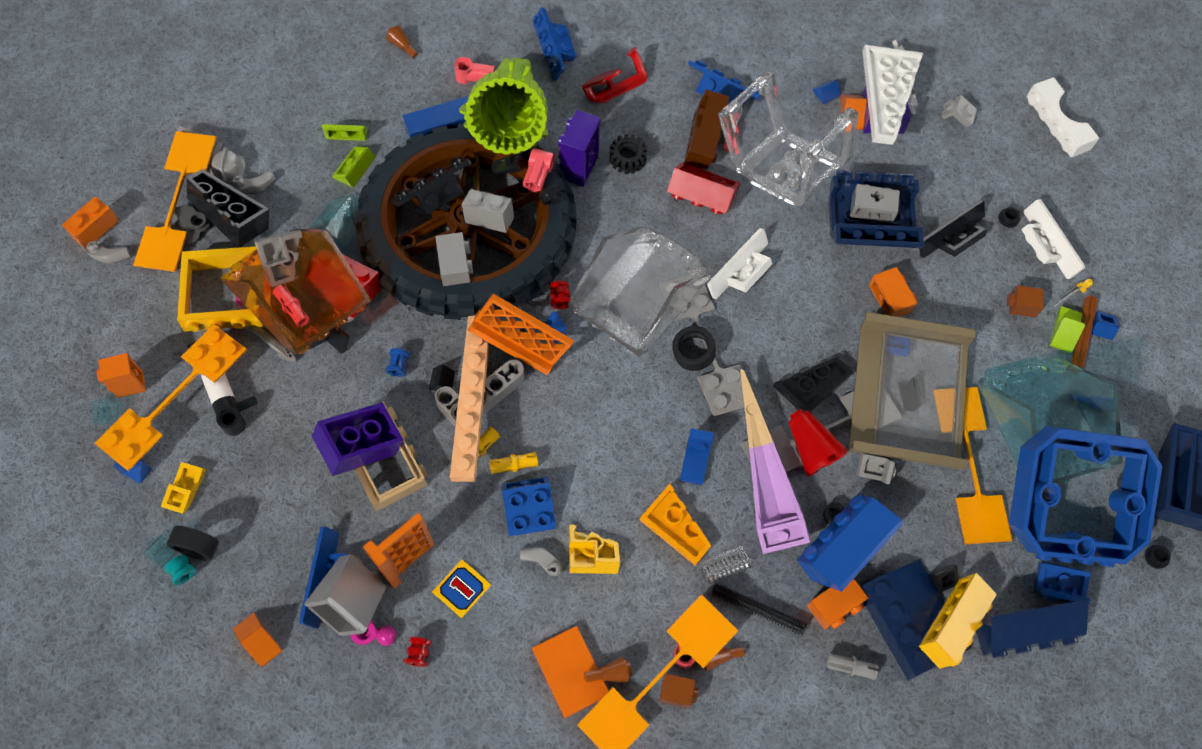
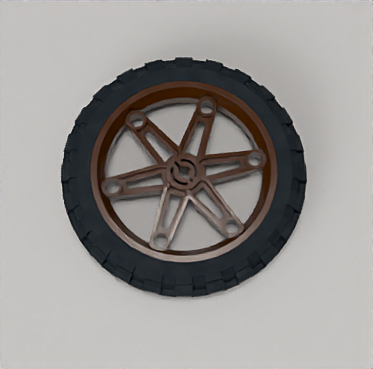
M458 124V128L447 129V126L431 129L432 133L425 136L419 133L407 139V144L402 148L400 146L395 147L385 156L383 163L376 165L368 176L369 181L367 185L362 187L358 199L359 206L355 213L358 246L366 266L379 272L381 287L391 293L393 298L404 305L414 307L418 312L433 316V314L442 315L444 319L461 320L462 317L475 316L492 294L518 307L520 303L526 300L529 302L542 293V289L547 284H551L560 274L563 264L567 262L570 256L577 227L574 193L570 182L564 176V171L555 160L551 172L547 173L542 190L549 187L559 190L561 196L558 203L543 205L542 201L539 200L542 190L535 193L523 187L533 147L518 153L523 158L519 163L521 171L508 173L519 182L490 192V194L512 197L513 212L532 201L535 204L537 223L530 241L510 227L506 233L497 231L511 240L509 244L482 232L484 227L465 223L462 203L464 201L467 176H473V190L481 191L480 165L491 167L495 160L516 154H498L484 148L471 135L468 128L464 127V124ZM537 145L536 147H534V148H536V149H540V150L545 151V150L542 149L539 145ZM461 156L470 159L471 165L462 168L458 178V183L464 193L446 203L451 205L448 212L438 208L430 213L434 218L398 237L397 218L401 206L392 205L390 200L395 198L394 195L400 190L412 188L415 181L425 178L435 169L440 167L444 169L449 166V162L456 157ZM416 197L410 200L420 206ZM447 224L450 230L436 236L463 232V238H470V254L467 255V260L472 261L473 271L478 242L516 259L505 267L486 275L473 277V273L469 274L470 283L443 286L441 274L423 267L412 257L418 253L436 248L435 236L420 241L419 238ZM492 303L495 310H502V308Z

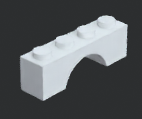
M1052 77L1034 84L1027 98L1029 104L1034 106L1039 113L1040 119L1045 121L1050 128L1051 134L1061 143L1062 149L1072 158L1091 150L1099 140V137L1088 123L1075 122L1063 114L1059 101L1065 92L1055 78Z

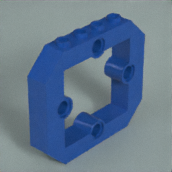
M1045 426L1020 447L1009 526L1026 551L1036 554L1037 559L1051 561L1052 557H1056L1058 561L1072 563L1073 559H1076L1079 563L1093 565L1094 561H1096L1100 565L1114 567L1115 563L1127 564L1151 541L1163 466L1144 439ZM1058 448L1075 450L1078 458L1095 463H1104L1111 455L1126 457L1121 489L1114 490L1109 496V506L1113 511L1117 512L1113 540L1091 538L1073 531H1068L1063 535L1045 533L1048 507L1057 505L1061 498L1060 487L1052 483Z

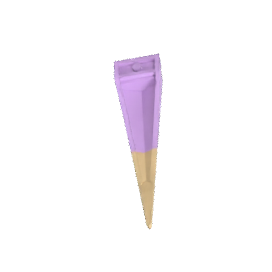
M741 369L756 526L763 554H768L811 543L801 507L745 371Z

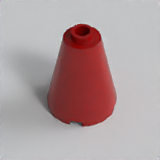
M800 409L790 415L791 420L788 424L808 477L819 472L818 469L830 466L848 453V450L808 410L803 412Z

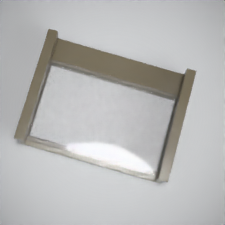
M866 312L865 319L860 326L848 452L869 453L892 459L952 468L957 471L960 469L966 470L967 459L961 458L968 345L975 338V329Z

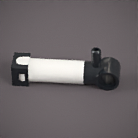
M193 342V343L187 345V346H188V349H189L195 342ZM225 373L216 383L200 374L214 409L217 424L229 436H236L242 433L246 423L240 411L257 405L256 397L252 396L237 403ZM235 419V421L232 424L227 425L229 420Z

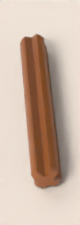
M1088 295L1084 299L1081 322L1085 324V327L1073 350L1070 371L1078 374L1085 367L1098 304V298L1092 295Z

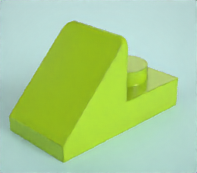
M1061 306L1058 309L1049 346L1072 353L1085 327V324L1081 322L1083 313Z

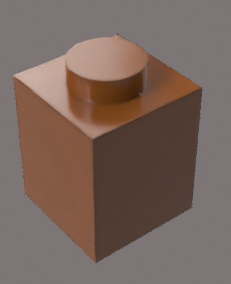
M1017 285L1012 293H1009L1007 296L1006 304L1010 306V314L1036 318L1044 309V289Z
M665 673L659 703L689 709L691 703L696 704L698 688L694 687L695 680Z

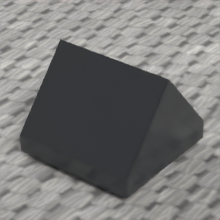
M443 364L433 368L429 390L437 391L445 386L452 388L456 372Z
M956 564L948 565L928 574L939 593L955 587L959 581Z

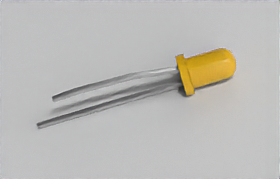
M1086 279L1082 283H1078V289L1058 301V304L1079 290L1084 293L1087 288L1093 285V281Z

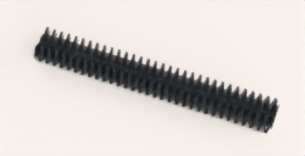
M719 582L715 583L712 589V595L715 594V597L718 595V598H720L721 596V600L724 597V601L727 599L726 602H732V605L734 603L735 606L738 604V607L741 605V609L742 607H744L743 610L747 608L746 611H752V614L754 612L755 615L758 613V616L761 614V618L762 616H764L763 619L767 617L766 620L769 619V622L772 620V623L775 621V624L778 622V626L779 624H781L780 627L784 625L783 628L787 626L786 629L790 628L789 631L791 629L792 632L795 630V633L798 631V635L801 633L802 636L807 626V622L805 624L804 621L796 620V617L793 618L790 615L787 616V613H782V611H776V608L767 607V604L759 603L756 599L747 598V595L739 594V592L733 591V589L730 590V587H725V585H719Z

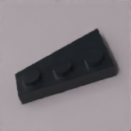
M838 357L813 366L812 369L803 373L799 372L786 380L777 381L773 387L797 410L802 409L803 412L808 410L811 413L849 379L854 372Z

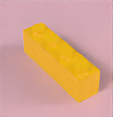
M977 573L959 579L919 645L939 669L948 666L954 667L962 661L965 649L973 642V635L982 626V619L993 606L992 602L997 594Z

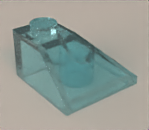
M349 196L330 200L306 230V233L333 247L347 246L352 241V235L356 231L353 199Z

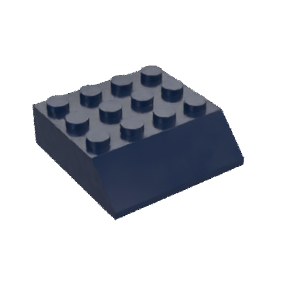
M1174 423L1158 454V460L1163 467L1154 518L1202 531V431Z

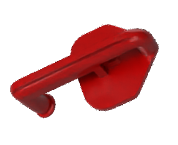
M637 47L632 48L627 53V56L631 57L637 73L615 84L612 78L621 74V69L609 70L591 78L581 86L589 101L605 103L647 81L648 75ZM606 84L608 88L594 94L591 86Z

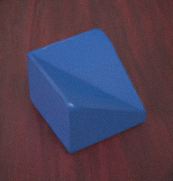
M552 312L545 324L567 336L565 324L557 312Z
M139 460L129 472L116 462L114 464V468L121 474L138 483H141L151 470L142 460Z

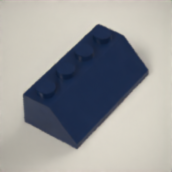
M1077 601L987 618L983 621L982 626L976 630L983 656L992 654V658L1007 656V651L1015 650L1016 654H1022L1032 651L1031 647L1039 646L1040 650L1055 647L1054 643L1063 642L1064 646L1079 643L1078 638L1087 635L1088 601Z

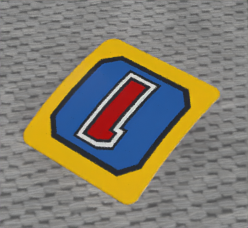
M461 560L432 593L462 618L491 584L465 561Z

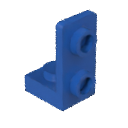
M691 428L680 476L681 481L703 485L714 433Z

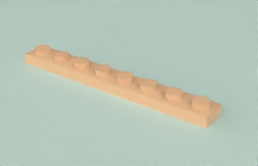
M468 316L450 470L451 482L476 481L489 342L468 331L475 316Z

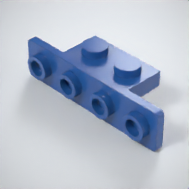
M541 7L533 18V25L551 79L557 81L565 70L563 60L574 61L577 56L567 26L551 23L546 9Z
M689 60L688 65L691 68L704 74L696 89L697 93L703 95L707 89L729 96L727 108L731 110L740 93L759 102L761 101L762 97L757 89L751 86L747 89L741 86L742 82L733 77L729 80L723 77L724 73L717 69L711 71L706 68L707 65L703 62L696 60L694 63Z
M326 526L320 527L299 619L300 624L314 629L319 628L321 619L304 603L339 557L349 555L335 554L339 533Z

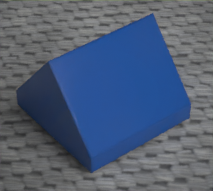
M831 80L813 88L814 93L823 104L841 96L838 80Z

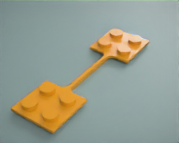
M176 131L164 169L178 171L181 174L165 226L161 228L145 227L133 266L176 272L188 232L171 229V221L185 177L201 169L207 171L216 136Z
M213 324L181 356L182 359L193 367L192 373L148 417H140L129 408L94 444L129 472L163 437L151 425V421L198 374H202L213 383H216L247 349Z
M978 387L965 389L963 438L975 495L973 497L955 498L965 545L1012 541L1002 495H983L978 482L968 436L970 431L987 430ZM955 388L933 390L941 433L952 432Z
M700 595L667 630V633L680 646L679 653L633 701L625 700L613 687L577 725L599 749H628L649 726L645 719L637 712V702L682 655H690L704 668L738 630L707 599Z

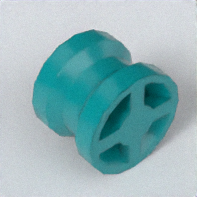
M185 554L174 557L164 566L165 572L172 576V582L176 586L184 584L197 573L195 567L189 565V558Z

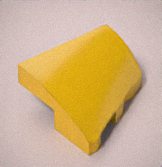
M569 524V572L618 574L620 565L618 542L603 539L593 532L589 535L576 532L577 526Z

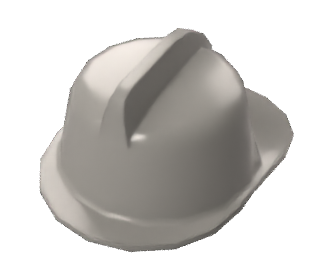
M224 147L223 151L217 152L212 157L210 174L234 187L233 179L236 176L244 178L245 160L243 157L229 151L227 147Z

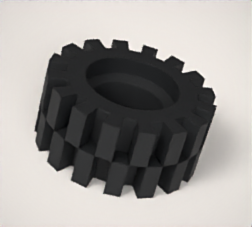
M624 134V138L620 135L617 140H613L610 145L609 159L614 169L618 167V172L620 173L622 170H625V174H628V171H631L633 174L636 169L639 172L641 166L644 167L647 147H645L644 141L641 142L640 137L635 139V135H631V138H628V134ZM624 150H631L635 152L636 156L624 158L620 153Z

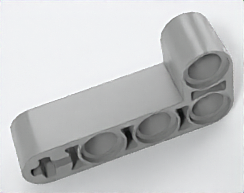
M509 360L486 378L482 416L524 382V367L520 361ZM495 385L502 386L499 390L491 389ZM441 387L435 394L437 406L443 415L456 427L459 395L451 387ZM449 397L452 399L449 403L441 402L444 398Z

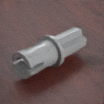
M831 653L826 660V665L829 669L848 673L850 677L857 675L875 680L878 671L875 670L878 669L877 664L857 660L855 656L848 658Z

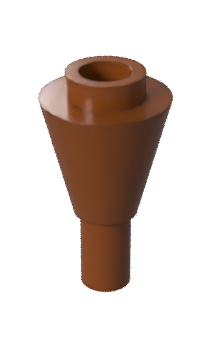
M392 26L387 31V41L406 51L412 59L418 55L416 50L410 45L401 26Z
M743 647L722 648L704 669L709 671L730 659L744 657Z
M620 657L597 670L584 672L585 682L596 680L628 682L629 676L632 675L631 665L624 657Z

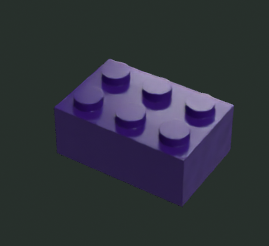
M576 110L573 117H569L566 125L567 130L565 134L562 133L560 135L558 158L560 159L559 166L564 171L566 180L584 187L599 156L601 118Z
M383 402L317 422L311 436L332 476L395 456L404 441Z

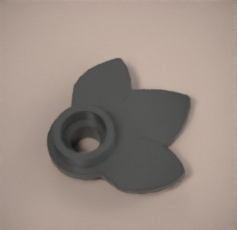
M178 206L175 208V214L179 220L170 227L173 230L187 231L184 245H191L200 238L201 233L208 230L211 221L203 213L196 212L192 206ZM199 221H203L201 225L197 226Z

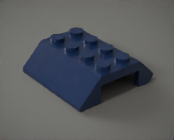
M836 171V176L831 178L829 193L830 237L835 244L907 248L924 247L923 229L916 225L914 201L919 192L918 179H914L913 174L898 173L897 181H894V173L877 172L876 180H873V172L856 171L855 179H852V171ZM857 184H868L873 187L891 188L892 190L900 191L898 213L892 224L850 217L852 194Z

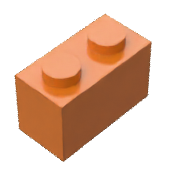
M95 196L66 220L62 226L71 238L87 249L86 246L89 242L97 241L119 220L111 208Z
M897 267L873 275L869 286L885 315L901 317L912 313L917 305V298L910 291L906 284L905 276L900 273Z
M128 353L98 360L99 369L96 371L100 383H104L108 391L113 392L117 398L146 391L143 371Z
M853 579L842 592L829 588L813 599L807 607L825 630L830 626L835 630L846 622L844 616L851 612L854 616L865 608L862 603L868 599V596Z

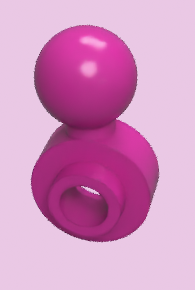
M371 620L366 632L350 636L355 643L360 645L368 644L373 639H377L381 645L389 646L395 642L397 633L391 626H383L377 629L375 623Z

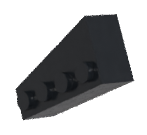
M203 169L187 177V199L237 248L242 247L269 229V208Z

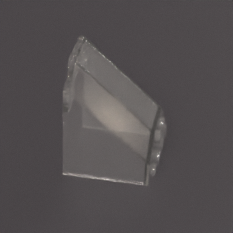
M641 226L603 237L568 306L573 309L575 314L589 320L593 327L607 333L611 340L625 346L630 354L639 357L652 348L710 278L711 273L703 267L705 263L700 257L677 243L671 237L662 233L656 234L650 229Z

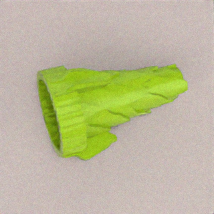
M505 57L497 70L493 73L485 74L483 78L476 82V85L471 89L467 103L463 104L459 109L466 120L464 127L468 128V131L475 137L476 141L482 144L484 148L498 154H518L521 151L536 147L537 141L548 136L546 128L548 115L547 100L544 97L543 90L533 80L531 63L527 59H508Z

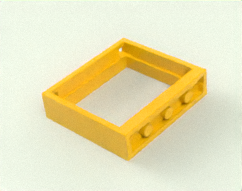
M256 246L182 252L177 321L184 332L208 330L213 324L220 329H242L252 325L258 327L275 325L276 297L273 295V290L276 286L271 287L267 283L265 273L264 308L190 313L192 271L261 266Z

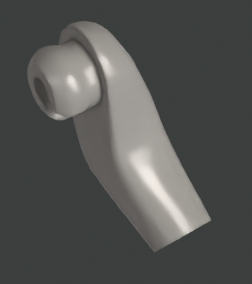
M270 171L252 179L236 176L233 179L234 188L242 193H257L265 190L276 180V177Z
M91 241L86 246L87 253L91 258L106 264H113L131 258L127 247L108 249L100 246L96 241Z
M543 547L520 549V561L537 562L551 576H558L562 572L561 562Z

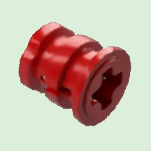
M566 281L551 283L552 300L550 306L553 309H567L571 307L572 300L570 299L569 283Z
M410 637L409 642L411 646L407 648L406 652L408 653V658L403 659V662L416 667H427L428 663L425 662V658L429 656L428 647L431 646L432 641L420 637Z

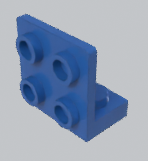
M548 476L501 483L509 536L556 529Z

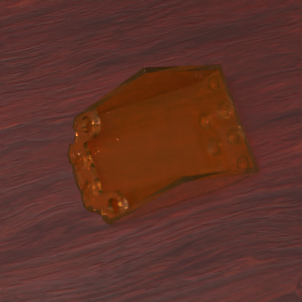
M291 230H300L302 233L297 250L299 252L298 260L295 262V278L293 281L281 285H285L291 295L299 300L301 308L309 316V322L302 327L296 326L291 316L282 310L281 303L273 295V290L277 286L271 287L267 283L257 249L233 264L229 268L230 271L221 277L223 283L289 352L294 354H302L311 348L310 344L316 340L326 338L330 334L329 331L345 324L349 316L363 311L366 308V304L371 301L327 230Z

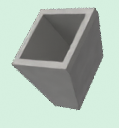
M352 554L339 557L304 603L340 636L362 634L367 630L386 588V585L380 581V576L373 571H369L363 565V561L358 556Z

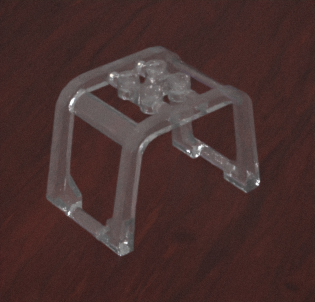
M770 71L763 73L718 113L736 171L751 184L795 206L804 204L810 198V194L838 167H842L851 159L859 115L856 110L848 107L834 120V127L819 141L814 139L808 142L792 134L786 128L778 98L775 74ZM758 90L759 94L765 95L774 131L743 158L736 125L743 113L741 104ZM842 132L839 156L825 150L824 148ZM783 142L795 148L793 151L785 152L780 161L772 164L770 172L765 177L753 171ZM799 155H800V165L797 164V157H798ZM819 160L830 165L812 183L814 165ZM784 172L787 173L786 181L781 185L773 182V180H782L784 178ZM799 188L798 194L789 190Z

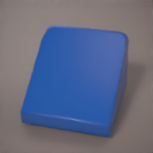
M1096 311L1091 334L1113 340L1119 330L1117 317Z

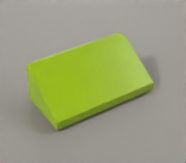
M322 124L326 139L367 140L368 127Z
M354 146L332 178L354 188L376 156L368 147Z

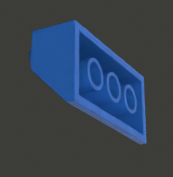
M858 494L850 500L841 513L835 516L831 524L820 532L817 539L803 551V554L797 561L812 581L842 592L904 522L875 498Z

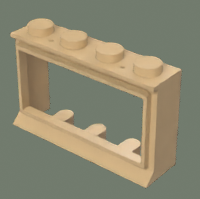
M382 401L390 417L392 418L394 424L396 425L394 420L398 418L392 406L387 408L385 402ZM402 425L398 426L397 429L403 440L408 438ZM405 440L400 447V451L414 478L379 495L365 466L354 469L376 512L427 486L425 478L428 477V474L423 464L417 465L415 458L418 455L413 445L407 446Z

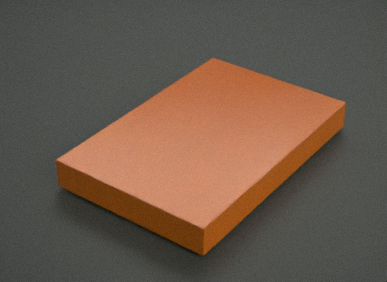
M577 626L532 648L564 719L599 702L609 692L602 680L585 682L584 672L597 670L598 668Z

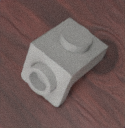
M960 95L954 99H949L944 104L941 117L946 119L954 116L960 123L968 127L973 124L977 109Z
M861 452L856 475L890 484L891 479L894 478L896 473L895 461L888 457Z

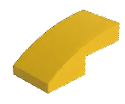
M181 462L174 483L168 485L161 507L185 514L195 497L207 469Z

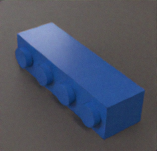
M469 96L402 115L409 138L419 133H422L423 136L431 134V129L447 126V129L458 128V124H464L466 120L459 109L463 104L467 103Z

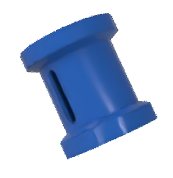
M392 348L389 352L391 356L389 366L386 367L385 372L391 376L404 377L406 374L404 368L410 353L400 348Z

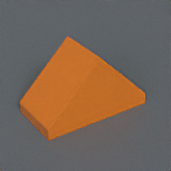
M841 94L843 129L863 130L867 99L861 95Z
M254 612L233 628L240 644L261 667H264L283 651Z

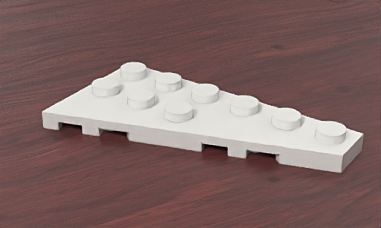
M865 45L862 53L872 142L893 145L897 138L923 53Z

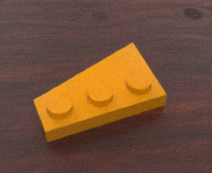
M671 484L664 489L640 517L639 521L695 566L711 548V544L697 523L693 521L684 503L680 501L674 492Z

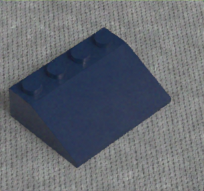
M921 561L913 562L864 584L861 589L868 596L864 605L906 679L909 681L936 667L937 665L924 653L919 645L945 602ZM969 645V646L965 649V651L971 649L972 647Z

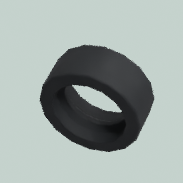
M688 326L681 329L675 335L672 342V351L677 363L682 368L689 371H700L707 368L713 362L716 355V346L712 334L708 330L699 326ZM691 338H700L706 342L707 352L700 358L688 359L682 355V344Z
M174 526L166 546L186 556L211 561L219 541L202 531L185 526Z

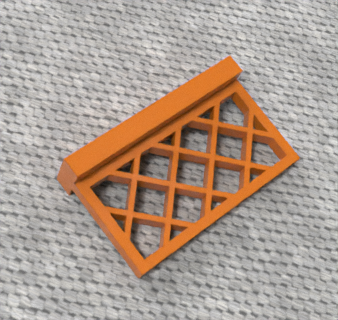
M492 294L482 309L476 313L468 329L469 332L545 375L549 374L553 365L571 347L574 341L495 294ZM492 303L502 308V310H495ZM499 316L506 317L508 321H501ZM514 317H518L522 321H515ZM519 328H526L528 332H521ZM534 329H539L543 333H535ZM539 340H547L548 344L540 343ZM554 340H558L563 344H555Z
M417 513L378 546L370 540L363 548L379 572L395 589L402 583L398 575L435 544L423 517Z

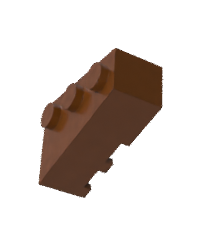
M705 90L694 113L684 163L706 170L711 162L715 163L718 155L716 147L721 139L720 132L724 124L729 96Z

